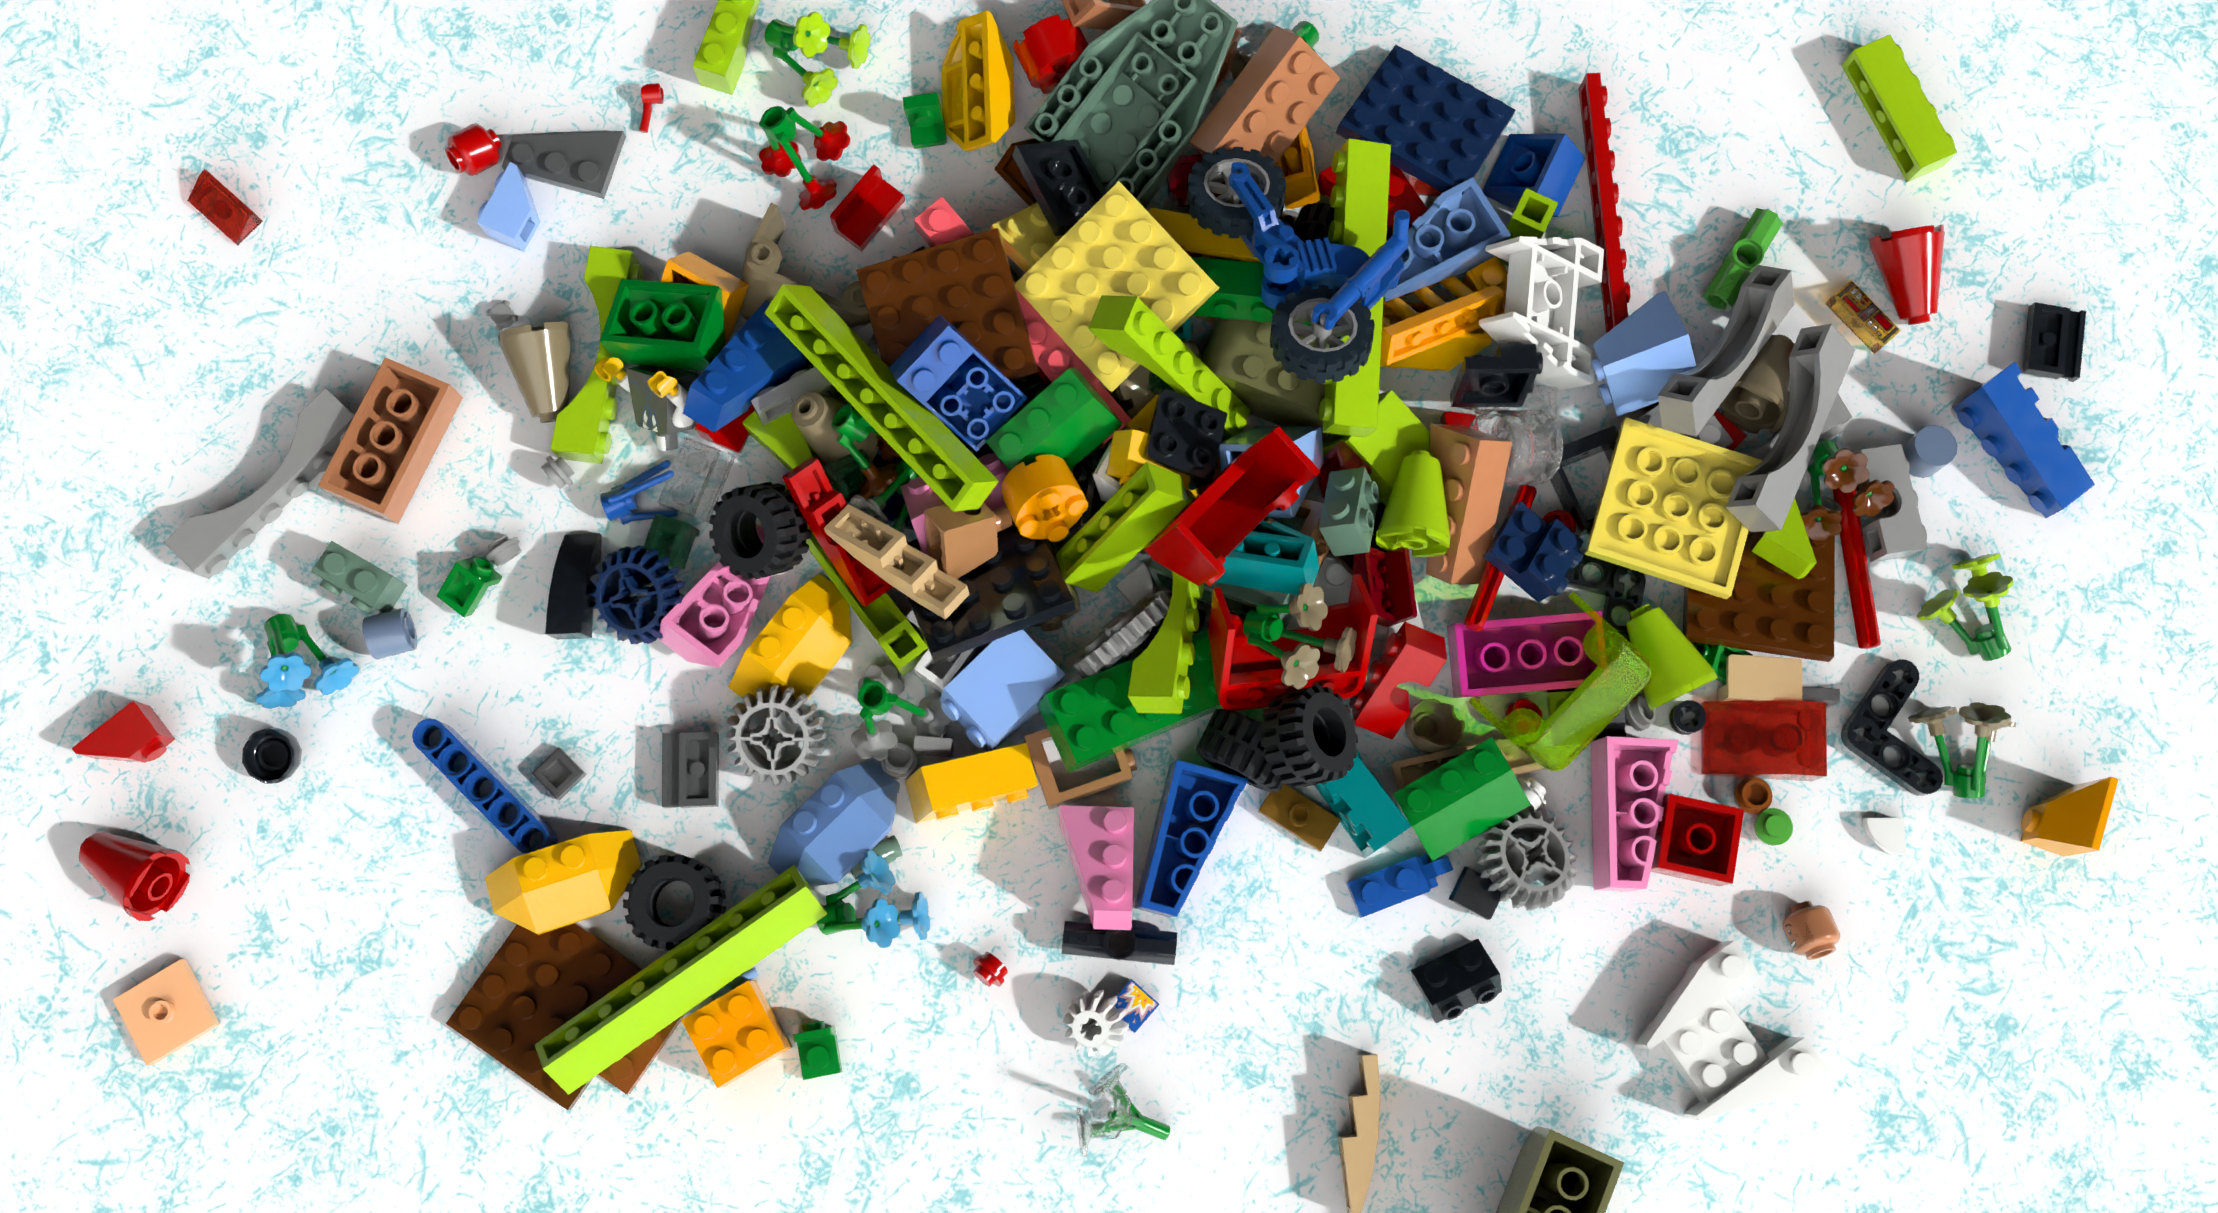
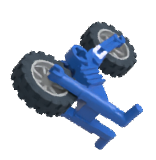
M1225 147L1217 149L1214 154L1210 152L1202 156L1200 163L1196 162L1193 165L1192 174L1189 173L1187 206H1190V215L1193 219H1198L1199 226L1203 229H1211L1215 235L1227 234L1229 238H1239L1240 235L1253 256L1257 257L1263 264L1264 277L1261 285V300L1266 306L1275 309V315L1273 314L1270 333V348H1273L1274 359L1277 362L1281 361L1282 368L1289 374L1294 372L1297 374V378L1304 381L1310 378L1315 379V383H1325L1326 380L1331 379L1333 382H1339L1346 375L1350 377L1355 375L1359 371V366L1364 367L1367 363L1369 353H1371L1375 323L1374 319L1370 320V309L1387 293L1388 289L1397 287L1400 275L1404 269V263L1400 256L1408 248L1409 212L1406 210L1395 212L1393 235L1370 257L1366 252L1354 246L1330 244L1328 237L1324 238L1323 241L1314 239V242L1305 240L1304 243L1294 234L1292 227L1285 225L1279 220L1281 211L1284 208L1286 180L1283 178L1281 167L1279 165L1275 166L1274 160L1268 155L1263 157L1260 155V151L1255 149L1245 151L1243 147H1233V150H1226ZM1212 193H1217V194H1222V195H1220V196H1218V197H1215ZM1309 321L1311 326L1304 325L1303 323ZM1296 334L1304 335L1307 337L1300 340ZM1349 335L1347 342L1341 341L1345 336Z

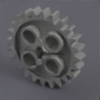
M1164 589L1148 600L1144 597L1126 613L1120 612L1106 624L1098 636L1084 648L1085 653L1072 665L1080 677L1084 679L1098 670H1106L1121 656H1128L1150 635V632L1164 620V615L1168 613L1171 601L1169 593Z

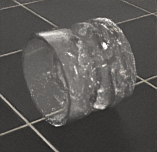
M1542 409L1484 411L1476 416L1469 428L1512 441L1503 486L1543 484L1552 479L1560 467L1563 456V438L1560 427L1553 416Z

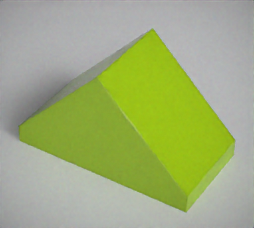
M1794 498L1782 529L1764 531L1752 552L1796 579L1804 578L1817 562L1796 499Z

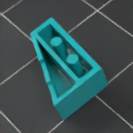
M1262 520L1226 557V561L1223 564L1226 571L1215 582L1297 595L1303 583L1314 584L1320 568L1314 538L1276 521L1271 524Z

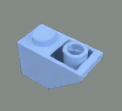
M510 162L506 170L498 175L495 182V190L490 199L480 207L477 223L487 236L524 252L539 226L540 220L526 178L517 165Z

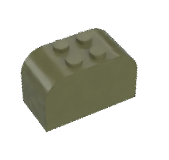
M1217 317L1201 361L1251 410L1250 415L1280 426H1321L1323 441L1327 433H1323V421L1319 419V406L1321 400L1325 398V385L1315 383V379L1307 378V381L1297 378V374L1294 372L1289 374L1282 368L1281 361L1277 362L1274 359L1273 348H1270L1271 322L1222 319ZM1296 334L1300 340L1307 337L1304 335Z
M1537 1126L1530 1132L1518 1154L1496 1213H1606L1624 1162L1551 1129Z

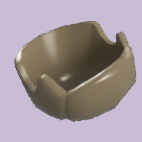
M1423 699L1410 708V715L1405 722V731L1410 742L1416 748L1428 754L1450 749L1462 739L1465 729V721L1459 720L1456 717L1454 706L1441 703L1436 699Z

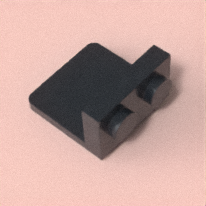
M1169 389L1163 390L1158 394L1144 451L1145 457L1152 462L1189 475V490H1194L1212 482L1228 413Z

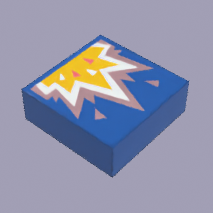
M1130 979L1117 994V1003L1114 1006L1117 1009H1127V1014L1122 1020L1129 1023L1128 1028L1135 1033L1159 1006V1003L1136 982Z

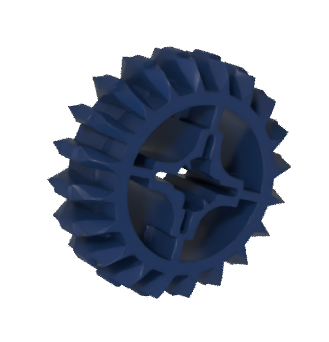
M641 545L633 548L625 546L617 552L614 551L607 554L605 560L595 566L598 573L593 574L590 580L596 587L591 588L588 594L596 597V602L592 603L590 608L598 609L601 614L596 622H607L608 625L605 633L617 631L618 641L629 639L631 644H639L641 642L650 644L656 641L657 638H663L660 632L661 620L677 604H681L685 596L679 592V589L684 587L686 582L676 580L675 575L680 568L674 567L669 569L670 557L664 556L658 559V549L646 551L645 546ZM637 593L638 595L643 593L647 594L645 596L638 597V595L632 597L629 596L630 594ZM658 597V607L656 609V598Z

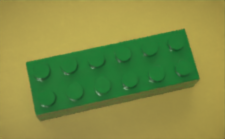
M1208 629L1192 636L1195 658L1193 665H1188L1187 676L1190 681L1189 698L1183 701L1182 714L1137 713L1128 698L1132 664L1136 658L1045 694L1037 706L1068 773L1213 713L1215 709L1223 708L1219 703L1215 689Z

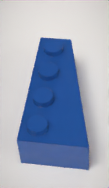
M1176 760L1169 765L1134 906L1135 909L1169 918L1178 916L1200 874L1207 856L1211 853L1220 831L1232 813L1234 805L1249 779Z

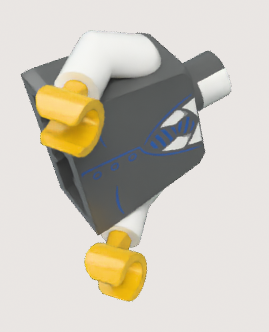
M602 358L594 367L596 374L608 382L615 376L617 377L616 383L630 393L637 425L656 432L657 449L670 451L679 448L678 433L694 429L696 426V421L684 415L683 410L689 388L698 378V374L683 369L644 365L623 370L624 365L619 358Z

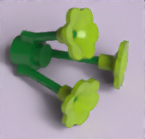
M810 12L808 16H800L796 21V26L778 19L772 20L765 30V42L769 46L774 47L773 56L782 59L802 77V81L806 84L801 93L802 97L809 107H815L818 103H825L829 100L832 90L838 84V79L834 76V71L829 67L821 72H807L788 55V52L801 48V52L805 57H813L816 52L823 53L829 43L839 46L841 50L847 51V58L850 60L851 67L858 69L861 63H865L871 40L870 34L867 33L866 25L860 24L856 30L852 31L850 37L841 36V38L829 36L831 32L830 25L823 21L820 13Z
M2000 553L1987 554L1951 565L1953 570H1971L1972 578L1967 581L1968 585L1963 588V594L1965 597L1984 602L1989 624L1978 627L1974 631L1976 635L1974 639L1956 620L1957 615L1950 608L1960 593L1956 588L1950 591L1948 589L1941 591L1935 598L1924 603L1921 607L1922 610L1917 614V618L1920 621L1925 619L1931 620L1938 616L1944 624H1949L1965 642L1970 655L1980 653L1984 661L1999 659L2011 652V646L2003 630L1998 605L2000 604L1999 597L2007 595L2009 593L2008 588L2013 586V578L2011 576H2002L2000 572L1988 573L1986 568L1989 563L2001 558Z

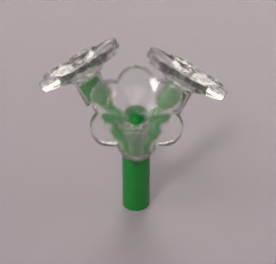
M1120 1063L1112 1071L1105 1074L1088 1091L1091 1096H1096L1101 1092L1100 1098L1093 1099L1089 1104V1113L1092 1116L1090 1123L1086 1120L1082 1108H1076L1077 1131L1080 1152L1083 1157L1088 1156V1145L1090 1140L1094 1138L1106 1137L1107 1139H1115L1121 1131L1135 1129L1162 1140H1166L1170 1134L1169 1125L1141 1115L1130 1098L1125 1095L1127 1090L1119 1081L1122 1073L1128 1068L1125 1063Z

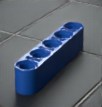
M430 718L422 720L415 726L412 734L415 746L520 852L527 854L558 843L557 834L554 829L452 727ZM440 729V741L436 745L430 746V734L434 730ZM465 754L466 765L461 771L456 772L454 770V761L458 756ZM490 779L492 783L491 792L486 797L481 798L479 787L482 782ZM515 805L518 811L517 817L513 822L507 824L504 820V813L508 807ZM540 830L543 834V843L540 847L533 850L529 843L530 837L534 832Z

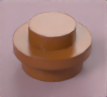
M1748 777L1736 785L1734 799L1740 809H1744V812L1758 814L1768 809L1771 805L1772 790L1763 779Z

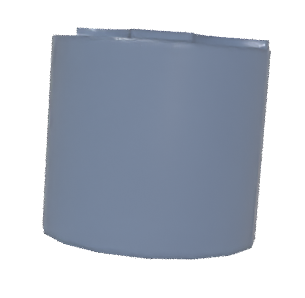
M1937 425L1924 427L1902 446L1904 455L1909 461V473L1920 478L1931 477L1949 464L1956 456L1958 447L1952 433L1944 427Z
M405 608L372 615L363 619L362 630L364 640L374 659L390 657L413 651L417 648L416 629L411 615Z

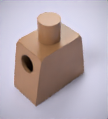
M984 502L977 510L953 512L946 504L924 510L928 556L936 559L939 570L955 579L960 578L993 558L998 552L997 532L1012 526L1011 515L1005 506L990 510Z

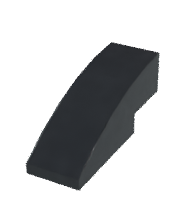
M600 533L564 535L553 570L547 606L545 634L557 640L592 638L593 609L590 606L596 602V597L588 594L591 588L596 587L590 578L593 574L598 573L595 566L601 562L602 535Z

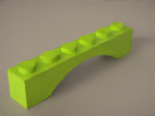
M718 0L692 66L701 86L733 95L745 64L750 33L760 0Z
M590 246L584 280L592 292L598 309L601 330L600 338L621 279L642 280L643 278L642 264L639 263L633 251ZM599 342V351L594 367L602 358H612V355L601 342ZM593 368L581 391L568 406L557 414L551 450L558 457L561 456L565 460L602 464L604 454H608L611 447V434L608 433L610 420L616 418L618 409L615 394L617 386L620 385L616 383V376L610 382L605 381L596 374Z
M1101 295L1088 327L1096 337L1108 348L1132 359L1159 376L1176 393L1228 413L1222 440L1226 441L1243 432L1251 410L1137 296Z
M811 530V538L806 539V543L809 545L808 550L903 677L915 668L928 650L927 645L886 592L868 606H862L840 576Z
M1188 497L1189 501L1191 502L1195 497ZM1173 571L1172 597L1168 613L1157 635L1132 664L1128 698L1137 713L1182 714L1183 701L1189 698L1190 681L1187 672L1188 665H1193L1195 658L1192 636L1193 631H1197L1199 628V612L1196 607L1197 599L1203 596L1204 583L1197 586Z

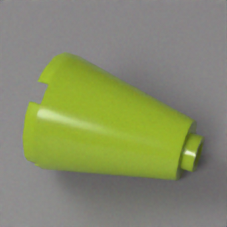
M1423 450L1413 451L1411 455L1404 457L1376 532V544L1387 551L1400 547L1412 549V556L1414 557L1443 555L1447 552L1451 539L1441 464L1437 458H1434L1431 452Z
M1646 604L1629 613L1632 620L1626 623L1646 703L1651 710L1718 678L1711 665L1660 607L1652 609L1650 604Z

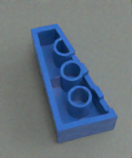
M767 300L689 388L683 414L712 432H716L748 411L749 406L752 404L751 400L756 398L765 388L777 387L789 381L790 377L796 372L806 368L809 370L813 368V364L764 314L770 305V302Z
M2014 362L1952 408L1957 413L1960 423L1970 429L1981 441L1983 450L1988 455L1994 457L2004 468L2007 478L2012 483L2018 485L2027 495L2030 505L2036 511L2042 513L2045 518H2048L2066 508L2092 488L2095 483L2072 448L2068 445L2060 444L2058 441L2059 428L2052 418H2045L2041 415L2035 405L2040 400L2032 387L2025 390L2017 378L2022 371Z

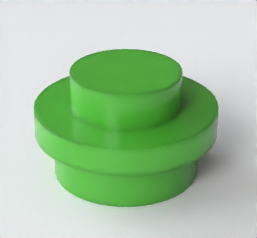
M1769 808L1758 814L1754 822V830L1757 837L1763 843L1777 846L1789 840L1793 832V824L1787 813L1777 808Z

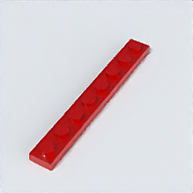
M1586 73L1578 90L1596 245L1604 249L1602 283L1600 284L1607 333L1629 316L1627 303L1630 301L1631 293L1630 285L1628 282H1624L1623 270L1626 268L1627 257L1625 249L1620 248L1619 237L1622 235L1623 222L1620 215L1617 216L1615 205L1619 199L1618 184L1613 183L1612 171L1615 167V154L1613 150H1609L1608 139L1611 136L1610 118H1605L1604 110L1608 97L1607 88L1601 84L1600 73Z

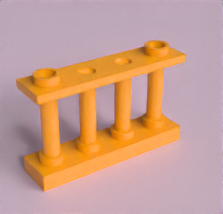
M1453 276L1386 302L1383 300V305H1386L1403 320L1390 325L1386 320L1382 319L1380 361L1387 366L1481 328L1479 326L1480 319L1500 314L1504 291L1494 284L1474 292ZM1440 283L1458 299L1447 303L1430 290L1429 287ZM1413 294L1431 309L1419 314L1401 298Z

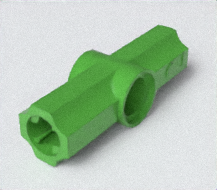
M1756 208L1704 292L1703 297L1707 300V304L1717 310H1731L1738 298L1741 285L1754 268L1763 261L1765 252L1783 224L1778 214L1769 209ZM1737 255L1744 256L1749 264L1742 263Z

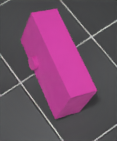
M1602 611L1488 620L1480 632L1467 629L1464 623H1454L1447 626L1453 698L1609 685Z

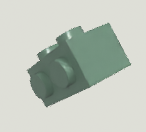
M1365 467L1331 471L1329 474L1319 529L1334 556L1368 553L1370 551L1379 501V488L1377 483L1371 480Z
M333 541L330 542L311 571L323 578L319 584L320 586L338 596L344 590L354 596L350 601L351 604L369 614L373 608L382 613L391 611L408 586L393 575Z

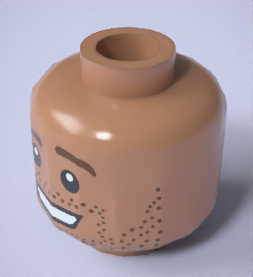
M1804 901L1789 908L1791 914L1784 919L1782 926L1795 954L1806 956L1807 960H1814L1836 951L1835 945L1840 940V932L1827 907L1822 905L1813 906L1811 901Z

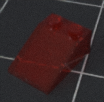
M1795 700L1701 702L1707 718L1704 727L1701 729V775L1758 777L1761 779L1811 782L1827 777L1826 702Z

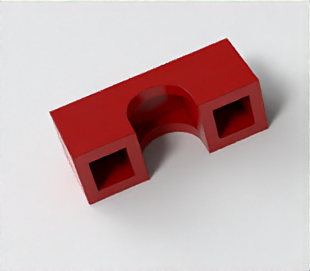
M1404 621L1396 634L1392 633L1385 644L1384 653L1379 661L1374 660L1370 665L1363 689L1350 698L1349 707L1352 708V717L1356 726L1393 740L1410 715L1409 693L1407 690L1397 687V685L1404 682H1416L1429 687L1447 661L1445 638Z

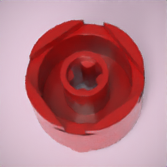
M1057 14L1042 19L1023 32L1025 39L1020 44L1016 39L1013 43V49L1031 86L1040 88L1043 94H1048L1054 90L1089 44L1081 28L1073 26L1069 16L1068 19L1061 20Z

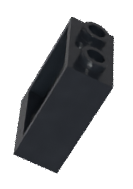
M1615 425L1550 450L1541 460L1564 511L1570 513L1576 521L1575 534L1578 537L1585 534L1590 536L1594 518L1586 520L1562 467L1603 451L1610 463L1619 434Z

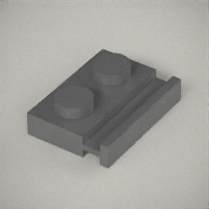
M716 731L662 733V807H718L719 733Z

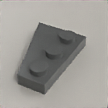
M623 131L513 135L502 168L505 171L511 162L517 165L525 178L604 199L626 136Z

